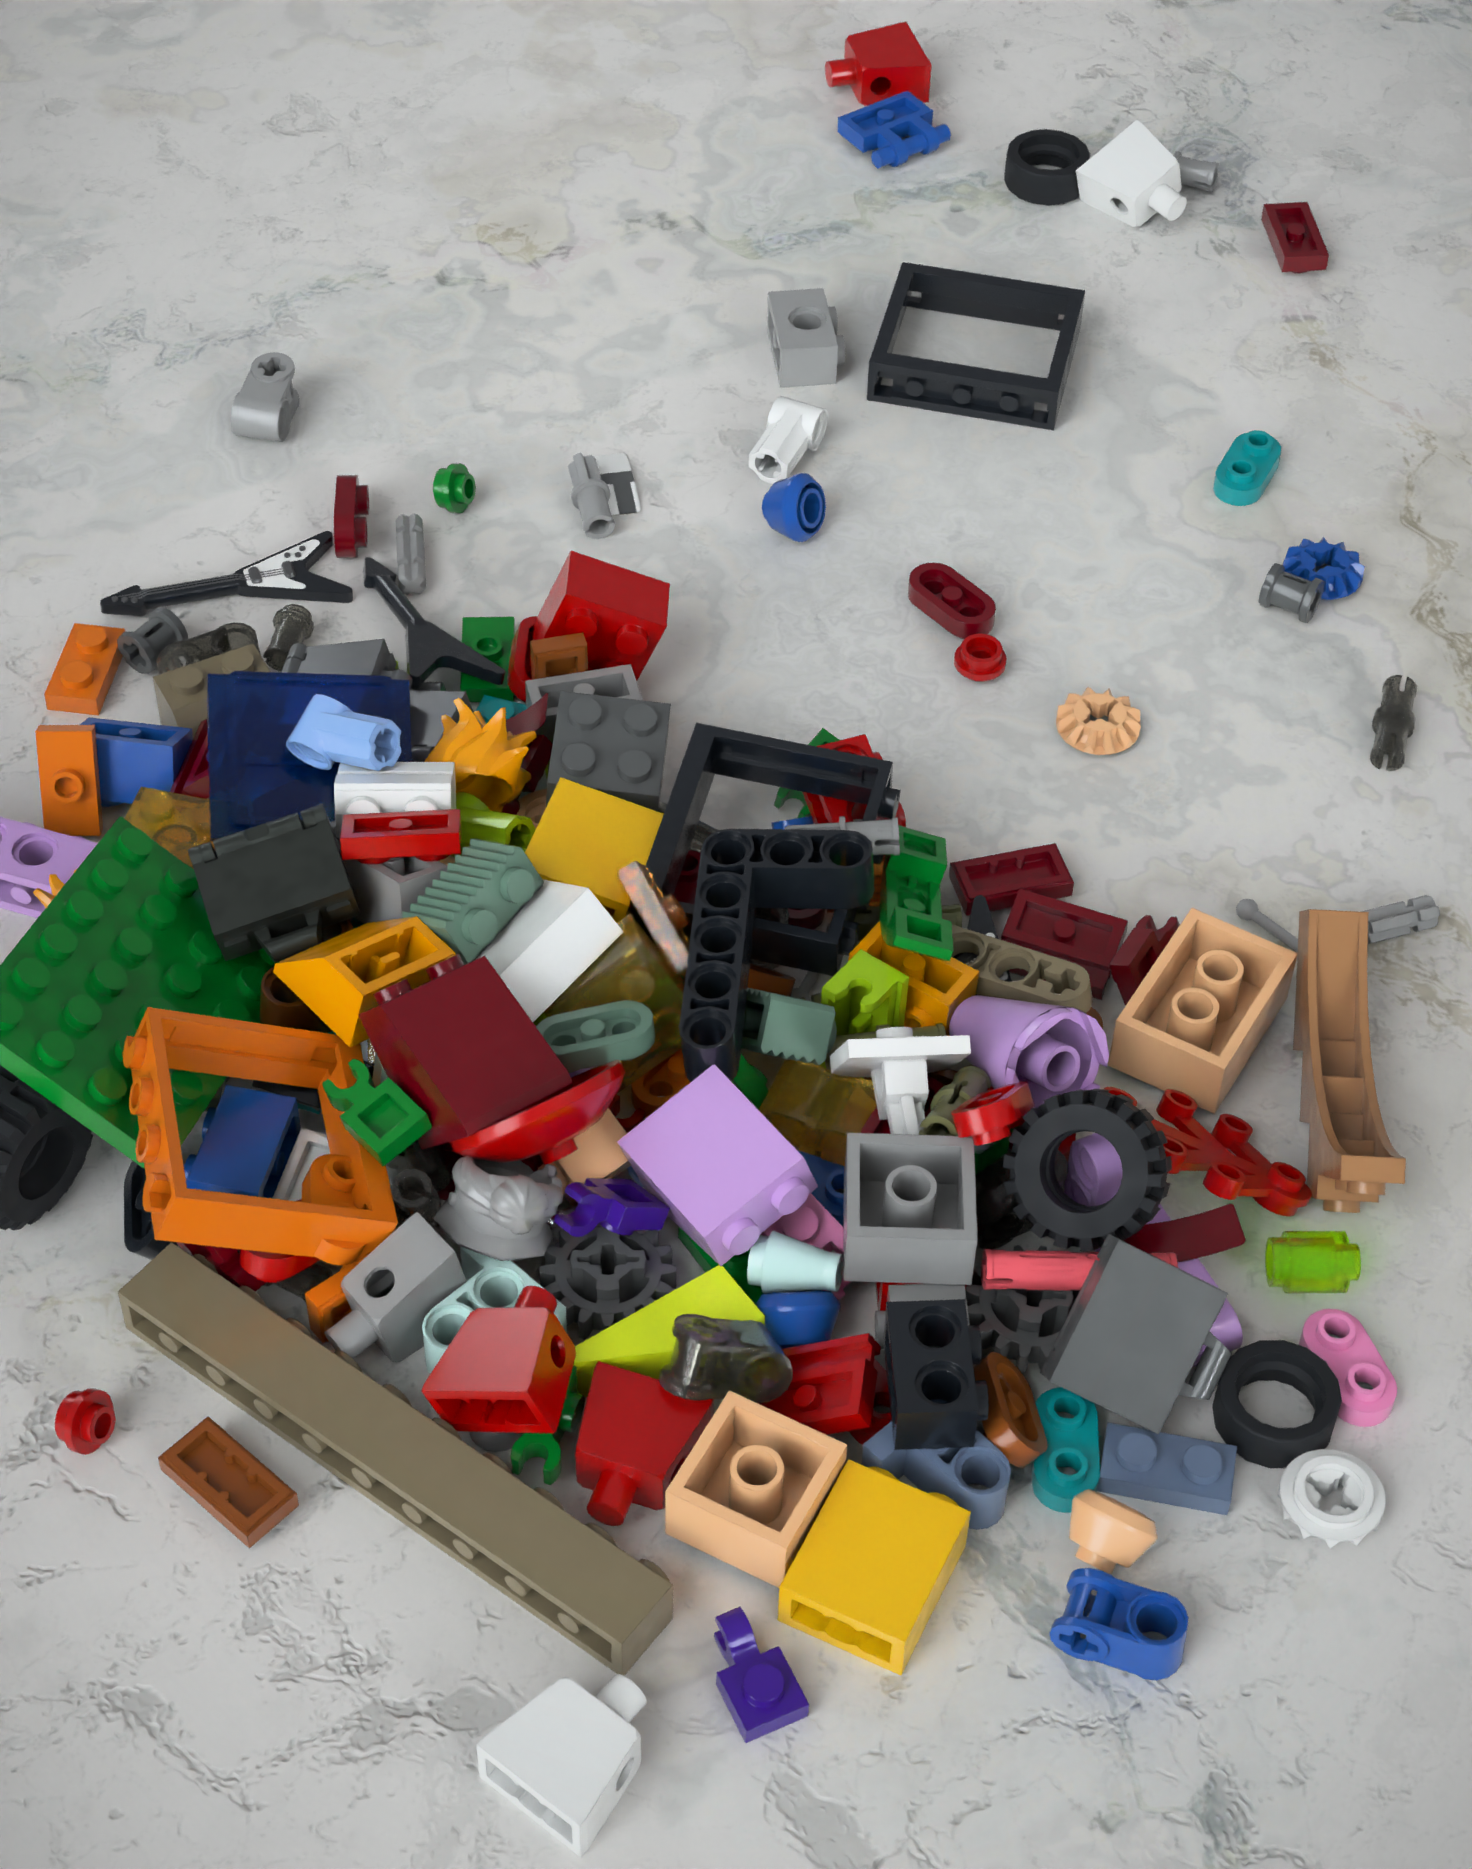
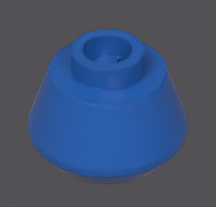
M798 473L774 483L762 501V513L769 526L796 542L809 540L819 531L825 518L826 500L823 489L807 473Z
M822 1290L765 1293L760 1296L755 1304L765 1315L764 1337L767 1344L780 1345V1350L831 1340L841 1308V1303L832 1291Z

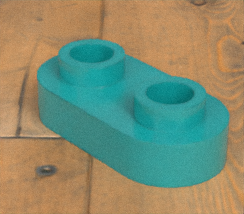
M1259 430L1243 433L1236 437L1216 469L1213 485L1215 495L1221 501L1235 506H1247L1257 502L1278 469L1281 455L1280 443L1270 434Z
M1057 1387L1045 1391L1035 1402L1047 1439V1450L1031 1463L1032 1488L1038 1500L1049 1509L1062 1513H1071L1072 1500L1075 1495L1086 1489L1097 1492L1100 1478L1098 1413L1093 1402L1067 1389ZM1057 1412H1066L1075 1417L1063 1418ZM1071 1467L1077 1473L1073 1475H1066L1061 1473L1057 1468Z

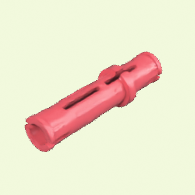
M984 1249L982 1256L985 1260L981 1262L983 1290H1081L1094 1261H1099L1100 1259L1097 1257L1099 1252ZM1174 1252L1149 1253L1178 1268L1177 1256Z

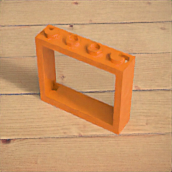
M147 1007L135 1036L126 1037L123 1049V1064L125 1068L131 1069L133 1084L129 1097V1109L132 1115L138 1116L139 1133L136 1141V1158L138 1162L144 1163L146 1181L142 1197L143 1208L146 1212H151L155 1240L317 1258L314 1254L322 1239L366 1243L358 1260L355 1261L361 1262L391 1235L398 1224L386 1165L383 1167L345 1129L340 1115L344 1112L332 1106L322 1084L329 1079L336 1087L346 1089L356 1083L348 1062L352 1059H357L364 1063L360 1043L350 1048L336 1034ZM169 1069L318 1089L330 1154L351 1158L352 1165L345 1179L355 1177L356 1183L351 1192L354 1206L357 1208L187 1188Z

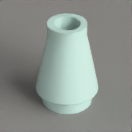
M772 1231L769 1236L760 1235L757 1242L750 1249L747 1267L748 1284L761 1286L763 1293L816 1290L838 1292L843 1276V1254L828 1252L776 1231Z

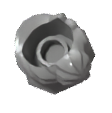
M469 1156L461 1157L452 1168V1175L456 1186L455 1191L450 1192L448 1199L445 1200L434 1216L435 1222L459 1246L500 1261L544 1256L553 1237L547 1221L557 1214L558 1205L563 1201L562 1181L556 1177L557 1168L554 1165L547 1164L543 1169L533 1172L528 1165L520 1160L499 1163L473 1159V1157Z

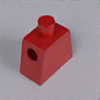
M900 22L849 35L845 39L844 59L826 61L825 76L829 87L850 85L857 100L863 105H871L905 91L910 92L921 102L927 103L929 102L932 65L908 23Z
M526 1286L521 1290L514 1308H478L469 1314L438 1361L421 1391L439 1417L449 1423L457 1432H556L576 1351L574 1343L554 1314L557 1300L549 1291L537 1286Z
M597 1361L575 1452L576 1482L584 1488L593 1490L586 1507L588 1514L602 1524L619 1526L623 1524L631 1503L656 1511L664 1509L665 1491L714 1415V1396Z

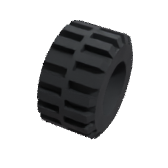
M0 1065V1228L3 1230L9 1228L14 1231L22 1229L27 1223L31 1225L38 1221L69 1190L86 1160L85 1157L91 1146L93 1134H91L92 1131Z
M1081 1089L1055 1095L1044 1100V1103L1039 1107L1032 1108L1022 1117L1025 1120L1022 1126L1013 1130L1008 1140L1013 1143L1010 1153L1004 1154L1003 1168H1009L1010 1180L1005 1181L1004 1185L1007 1195L1014 1193L1018 1206L1014 1207L1013 1210L1020 1220L1027 1218L1034 1225L1030 1231L1039 1238L1048 1236L1055 1240L1054 1246L1064 1249L1080 1247V1251H1094L1102 1247L1108 1234L1124 1241L1142 1230V1227L1147 1222L1153 1220L1159 1212L1160 1208L1158 1206L1161 1200L1167 1197L1170 1183L1166 1181L1167 1172L1172 1170L1171 1156L1166 1157L1163 1144L1168 1142L1163 1131H1157L1151 1121L1155 1118L1146 1109L1140 1110L1132 1104L1133 1099L1123 1094L1114 1095L1109 1093V1090ZM1090 1131L1103 1136L1114 1146L1121 1160L1122 1181L1119 1190L1112 1199L1098 1206H1085L1075 1202L1065 1194L1056 1178L1055 1157L1057 1150L1064 1139L1077 1132Z

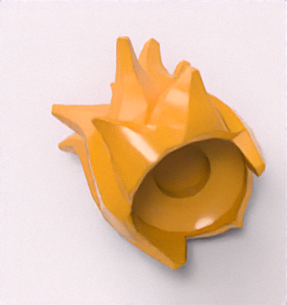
M457 698L454 700V704L460 714L458 723L446 714L441 716L444 728L442 738L424 762H455L456 794L458 792L472 794L480 799L491 811L501 812L503 806L518 797L524 785L531 779V774L521 768V764L529 750L526 745L537 738L536 732L528 731L513 735L510 731L507 732L505 707L500 708L486 724L480 711L472 712L461 698Z

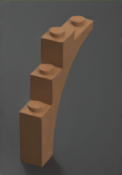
M1318 909L1299 911L1293 1050L1303 1051L1299 1122L1310 1123L1307 1186L1311 1190V1198L1323 1200V1211L1360 1213L1361 1202L1379 1203V1195H1385L1386 1183L1405 1184L1406 1158L1397 1153L1387 1136L1374 1082L1369 1034L1367 984L1369 912Z

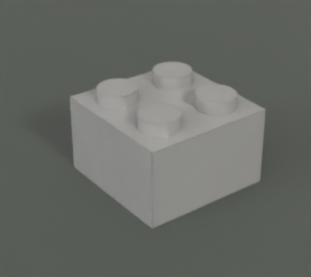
M847 1133L844 1167L843 1281L971 1285L977 1247L975 1155L972 1137Z

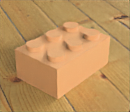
M1191 908L1116 1019L1108 1066L1163 1091L1167 1089L1181 1091L1193 1098L1198 1107L1215 1114L1285 1003L1298 953Z

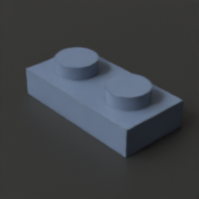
M1107 1422L1097 1491L1228 1515L1232 1498L1237 1446L1163 1432L1157 1434L1151 1430Z

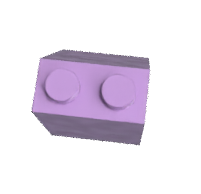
M715 1064L711 1065L617 1141L645 1190L670 1207L667 1216L720 1266L725 1264L734 1255H740L748 1251L757 1242L762 1232L783 1215H788L798 1210L805 1203L809 1194L818 1187L804 1157Z

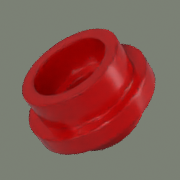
M973 634L966 637L956 649L954 665L956 670L968 679L988 681L999 677L1004 672L1007 658L998 639L987 634Z
M96 1388L69 1393L61 1402L55 1417L57 1437L65 1442L71 1451L83 1455L93 1453L101 1444L105 1443L111 1436L115 1426V1412L112 1399L108 1393Z

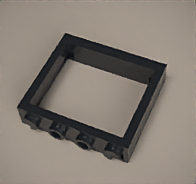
M902 262L869 360L867 400L1054 431L1081 328L1085 290ZM912 291L922 293L921 297L910 295ZM907 307L1060 331L1048 378L892 354ZM1059 314L1064 315L1063 320L1058 319ZM883 378L893 379V386L881 385ZM1035 402L1047 404V410L1049 411L1035 410Z
M696 723L633 900L636 934L684 945L690 944L694 904L672 900L715 774L866 804L862 821L885 820V818L892 819L896 816L901 790L892 788L893 762ZM873 855V863L880 865L884 855ZM870 900L858 908L835 909L828 933L755 917L751 959L834 976L840 969L843 956H849V953L857 946L860 923L854 922L857 909L867 910Z

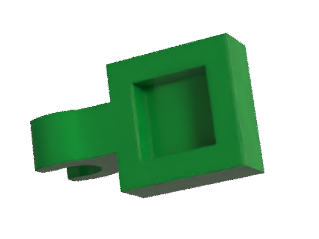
M573 1365L556 1432L523 1433L511 1449V1471L513 1474L520 1475L527 1460L533 1457H540L546 1460L543 1467V1481L545 1484L552 1485L560 1476V1441L565 1431L574 1433L580 1422L585 1404V1396L578 1394L577 1366Z

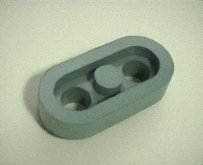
M630 1000L616 1001L553 1015L542 1020L536 1026L569 1073L603 1065L615 1060L622 1061L637 1058L647 1052L653 1046L656 1039L651 1010L640 1002Z

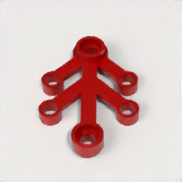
M1115 1087L1104 1088V1090H1109L1111 1094H1123L1133 1099L1132 1104L1137 1106L1136 1099L1129 1093ZM1165 1090L1156 1108V1112L1164 1120L1172 1123L1177 1129L1155 1119L1151 1122L1157 1131H1163L1168 1142L1163 1144L1166 1157L1171 1156L1172 1170L1167 1173L1178 1174L1180 1171H1208L1203 1180V1185L1214 1195L1227 1200H1234L1237 1196L1253 1197L1263 1208L1281 1216H1294L1298 1208L1305 1207L1308 1204L1312 1193L1305 1184V1176L1298 1169L1286 1163H1270L1248 1142L1253 1129L1246 1121L1231 1114H1221L1212 1132L1209 1133L1193 1118L1198 1107L1193 1098L1178 1090Z

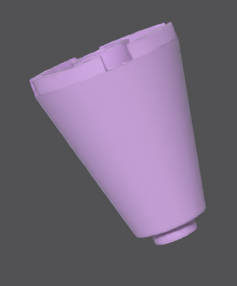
M976 995L964 1000L956 1008L950 1020V1036L970 1035L971 1054L966 1059L973 1066L982 1069L988 1074L993 1088L1027 1081L1035 1107H1039L1044 1103V1100L1055 1095L1081 1089L1091 1090L1100 1088L1094 1081L1100 1064L1107 1067L1109 1051L1106 1034L1095 1018L1079 1009Z

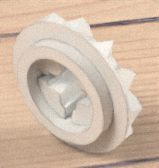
M1334 1449L1312 1450L1292 1460L1283 1472L1277 1495L1281 1498L1283 1504L1284 1520H1293L1300 1527L1303 1539L1313 1535L1326 1540L1329 1548H1332L1338 1542L1351 1541L1357 1546L1365 1535L1371 1531H1377L1386 1507L1383 1485L1371 1467L1349 1453ZM1340 1485L1344 1486L1340 1506L1334 1505L1330 1510L1326 1509L1324 1512L1319 1510L1321 1495L1327 1496L1332 1490L1336 1492Z

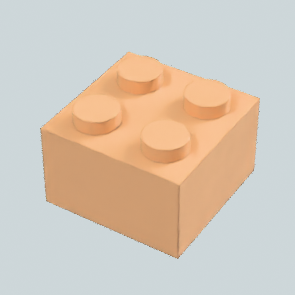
M729 1390L665 1491V1534L779 1588L846 1464L848 1445Z

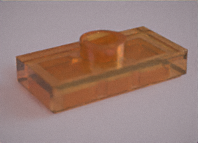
M635 860L618 870L619 875L617 876L672 973L686 977L690 941L682 927L689 924L687 915L672 893L665 897L663 896L648 867Z

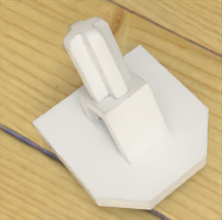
M910 1027L879 1029L876 1031V1038L848 1039L830 1055L831 1074L854 1078L871 1077L879 1120L888 1119L890 1134L919 1135V1131L923 1130V1127H920L925 1119L924 1107L929 1094L927 1073L951 1069L970 1055V1035L913 1036V1029Z

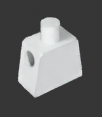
M1138 120L1134 121L1076 170L1080 200L1132 227L1143 225L1157 212L1169 221H1174L1183 213L1187 204L1186 198L1179 194L1182 186L1180 165L1177 159Z
M616 1674L596 1697L571 1678H560L490 1731L476 1744L479 1777L579 1857H582L593 1843L641 1763V1735L629 1722L646 1705V1698L633 1681L621 1674Z

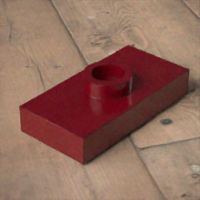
M1056 843L952 862L949 868V878L966 916L971 914L974 898L978 895L986 898L990 911L1011 908L1019 888L1054 899L1069 897L1073 893L1074 881Z

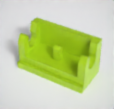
M860 949L822 987L821 1004L834 1006L836 1035L873 1032L877 1025L889 1024L891 1027H904L909 977ZM825 1061L818 1065L827 1071ZM863 1077L854 1078L853 1080L854 1082H862Z

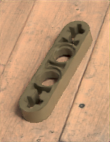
M952 924L954 951L951 957L965 952L978 955L973 962L967 964L980 971L976 989L977 995L1073 1007L1084 1013L1090 1010L1093 1003L1088 972L1082 966ZM1019 968L1029 972L1019 981L1007 982L999 979L1001 974L1010 969Z

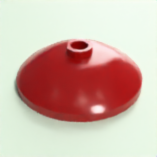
M615 1060L571 1077L572 1084L468 1137L450 1141V1144L455 1153L479 1160L505 1163L528 1159L539 1154L544 1165L557 1161L578 1150L573 1138L588 1130L604 1115L622 1085L625 1069L620 1060Z

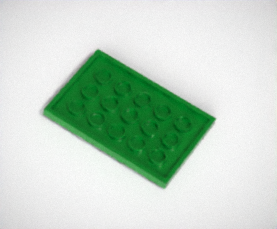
M119 816L0 964V1065L145 1169L144 1163L138 1162L136 1158L139 1124L138 1116L132 1115L129 1109V1097L133 1081L131 1069L125 1068L123 1064V1049L126 1037L135 1036L147 1007L260 1023L261 982L265 973L273 968L275 963L264 949L225 961L214 938L194 869L151 839L145 832L136 828L122 816ZM169 1069L180 1145L183 1144L227 1076Z

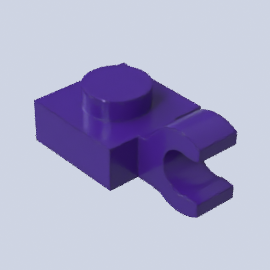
M586 1178L584 1184L574 1182L566 1186L565 1193L576 1200L578 1205L570 1214L556 1215L553 1222L574 1237H581L590 1233L598 1224L620 1235H632L634 1230H662L670 1207L631 1179Z
M741 1607L716 1616L715 1621L720 1630L714 1633V1638L721 1654L729 1665L728 1668L717 1672L716 1686L745 1744L808 1717L809 1703L780 1647L777 1646L760 1654L752 1627Z

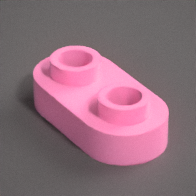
M1323 1309L1310 1315L1304 1324L1299 1345L1308 1348L1326 1361L1338 1379L1342 1398L1338 1417L1349 1424L1359 1427H1371L1385 1421L1391 1413L1397 1395V1384L1362 1324L1351 1314L1337 1309ZM1328 1334H1335L1341 1338H1333ZM1357 1382L1368 1383L1374 1389L1361 1388Z

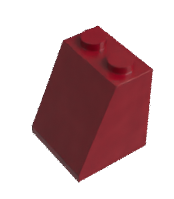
M460 954L452 956L425 969L430 981L413 989L407 978L374 993L373 995L378 1005L358 1014L387 1077L428 1115L432 1128L417 1139L421 1149L468 1137L573 1083L567 1069L486 956L466 964L463 963Z

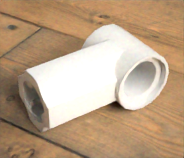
M779 396L770 410L765 432L749 453V468L754 470L759 479L766 483L774 484L781 479L788 478L805 451H816L820 446L827 427V410Z

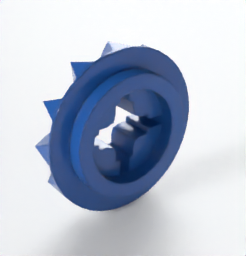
M1324 537L1319 543L1303 539L1299 546L1289 547L1283 561L1285 572L1309 581H1313L1315 578L1324 580L1325 585L1321 597L1323 600L1340 599L1353 594L1362 583L1365 566L1359 563L1358 552L1346 551L1344 542L1335 545L1329 544ZM1323 564H1327V566H1325L1323 569L1320 568L1317 572H1315L1316 566L1320 567Z

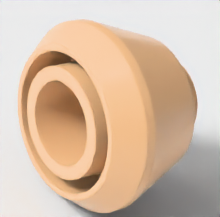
M1086 1489L1073 1497L1069 1539L1080 1545L1075 1557L1089 1565L1112 1574L1116 1564L1129 1568L1156 1542L1158 1536L1155 1521L1146 1517L1141 1512L1091 1489Z

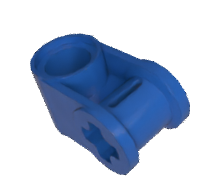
M1079 1568L1072 1571L1066 1585L1070 1597L1062 1617L1054 1620L1049 1632L1051 1641L1058 1649L1077 1659L1096 1661L1147 1680L1157 1681L1166 1679L1177 1672L1183 1659L1188 1615L1185 1607L1176 1597L1166 1592L1154 1591L1116 1579L1114 1576L1101 1570ZM1092 1590H1096V1591H1097V1595H1096V1596H1094V1595L1091 1594V1591H1092ZM1158 1632L1166 1636L1167 1639L1153 1640L1142 1633ZM1081 1633L1086 1635L1085 1639L1080 1637Z

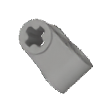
M266 353L257 357L252 362L251 369L241 391L235 396L232 406L231 428L234 435L280 442L285 441L290 429V423L300 402L297 390L292 385L295 373L292 358L282 353Z

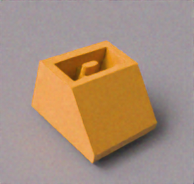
M417 916L363 924L275 963L273 973L351 1048L369 1039L358 1014L378 1005L374 998V993L406 978L412 989L428 982L430 978L425 969L455 956L456 953Z

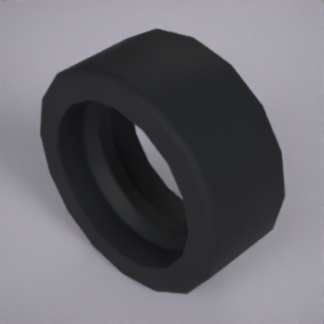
M1041 129L1025 132L1016 136L1009 143L1004 181L1008 190L1022 200L1041 205L1065 204L1079 197L1076 170L1090 159V152L1084 142L1076 136L1063 131ZM1032 165H1053L1062 169H1040Z
M1260 1340L1239 1348L1230 1357L1218 1381L1212 1405L1215 1428L1225 1444L1237 1446L1236 1453L1246 1461L1267 1468H1286L1299 1455L1312 1450L1325 1449L1329 1445L1342 1398L1338 1379L1326 1361L1311 1350L1285 1340ZM1256 1381H1278L1293 1386L1307 1397L1315 1409L1311 1422L1296 1428H1277L1262 1423L1246 1412L1238 1398L1240 1390L1243 1386Z

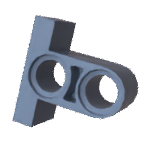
M930 1400V1401H932V1402H934V1403H938V1404H947V1403H948V1402L943 1401V1400ZM890 1422L863 1444L861 1465L883 1468L892 1473L897 1479L904 1475L924 1492H937L950 1497L960 1507L971 1511L970 1529L989 1528L998 1523L1003 1516L1011 1473L1009 1460L1002 1451L977 1429L974 1447L894 1450L892 1422ZM977 1483L984 1485L989 1489H974L970 1487L968 1484Z

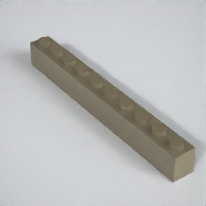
M171 1242L118 1291L126 1329L615 1673L625 1675L673 1619V1584L670 1583L667 1575L656 1564L647 1559H640L638 1561L621 1550L603 1528L594 1523H587L585 1525L564 1511L559 1500L549 1491L541 1487L532 1489L517 1479L499 1457L490 1452L479 1453L463 1442L460 1435L449 1423L437 1417L431 1420L412 1407L408 1398L398 1388L391 1384L381 1386L365 1375L356 1361L348 1354L340 1350H336L333 1353L315 1341L310 1331L301 1322L294 1318L283 1319L267 1308L265 1302L254 1290L244 1285L238 1288L220 1276L214 1266L204 1256L200 1254L191 1256Z

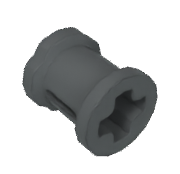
M1275 563L1269 570L1262 585L1258 603L1266 608L1274 605L1298 614L1300 621L1308 623L1319 605L1325 582L1319 578L1309 581L1285 572L1283 565Z
M155 608L150 612L149 620L134 632H124L117 640L118 649L122 653L124 660L141 674H149L155 670L157 661L170 650H180L187 645L188 633L185 626L167 608Z

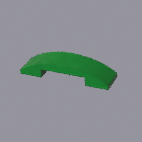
M898 825L900 855L887 854L884 856L880 890V928L883 940L892 947L943 961H950L954 951L952 921L942 919L940 884L947 868L946 839Z

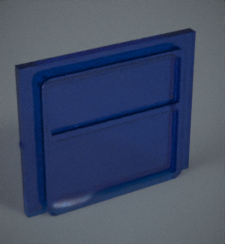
M234 671L230 674H207L208 753L206 754V759L208 761L210 841L298 812L300 820H303L300 811L322 803L329 821H335L334 782L340 763L334 762L331 769L321 770L304 763L286 747L288 738L310 700L316 694L331 697L355 713L392 720L401 730L400 747L402 752L397 762H414L411 751L409 680H396L387 676L250 671Z

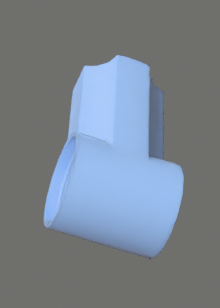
M316 694L310 700L288 738L286 747L304 763L321 770H329L334 762L380 771L386 766L393 767L402 752L400 747L401 730L390 719L355 713L331 697Z

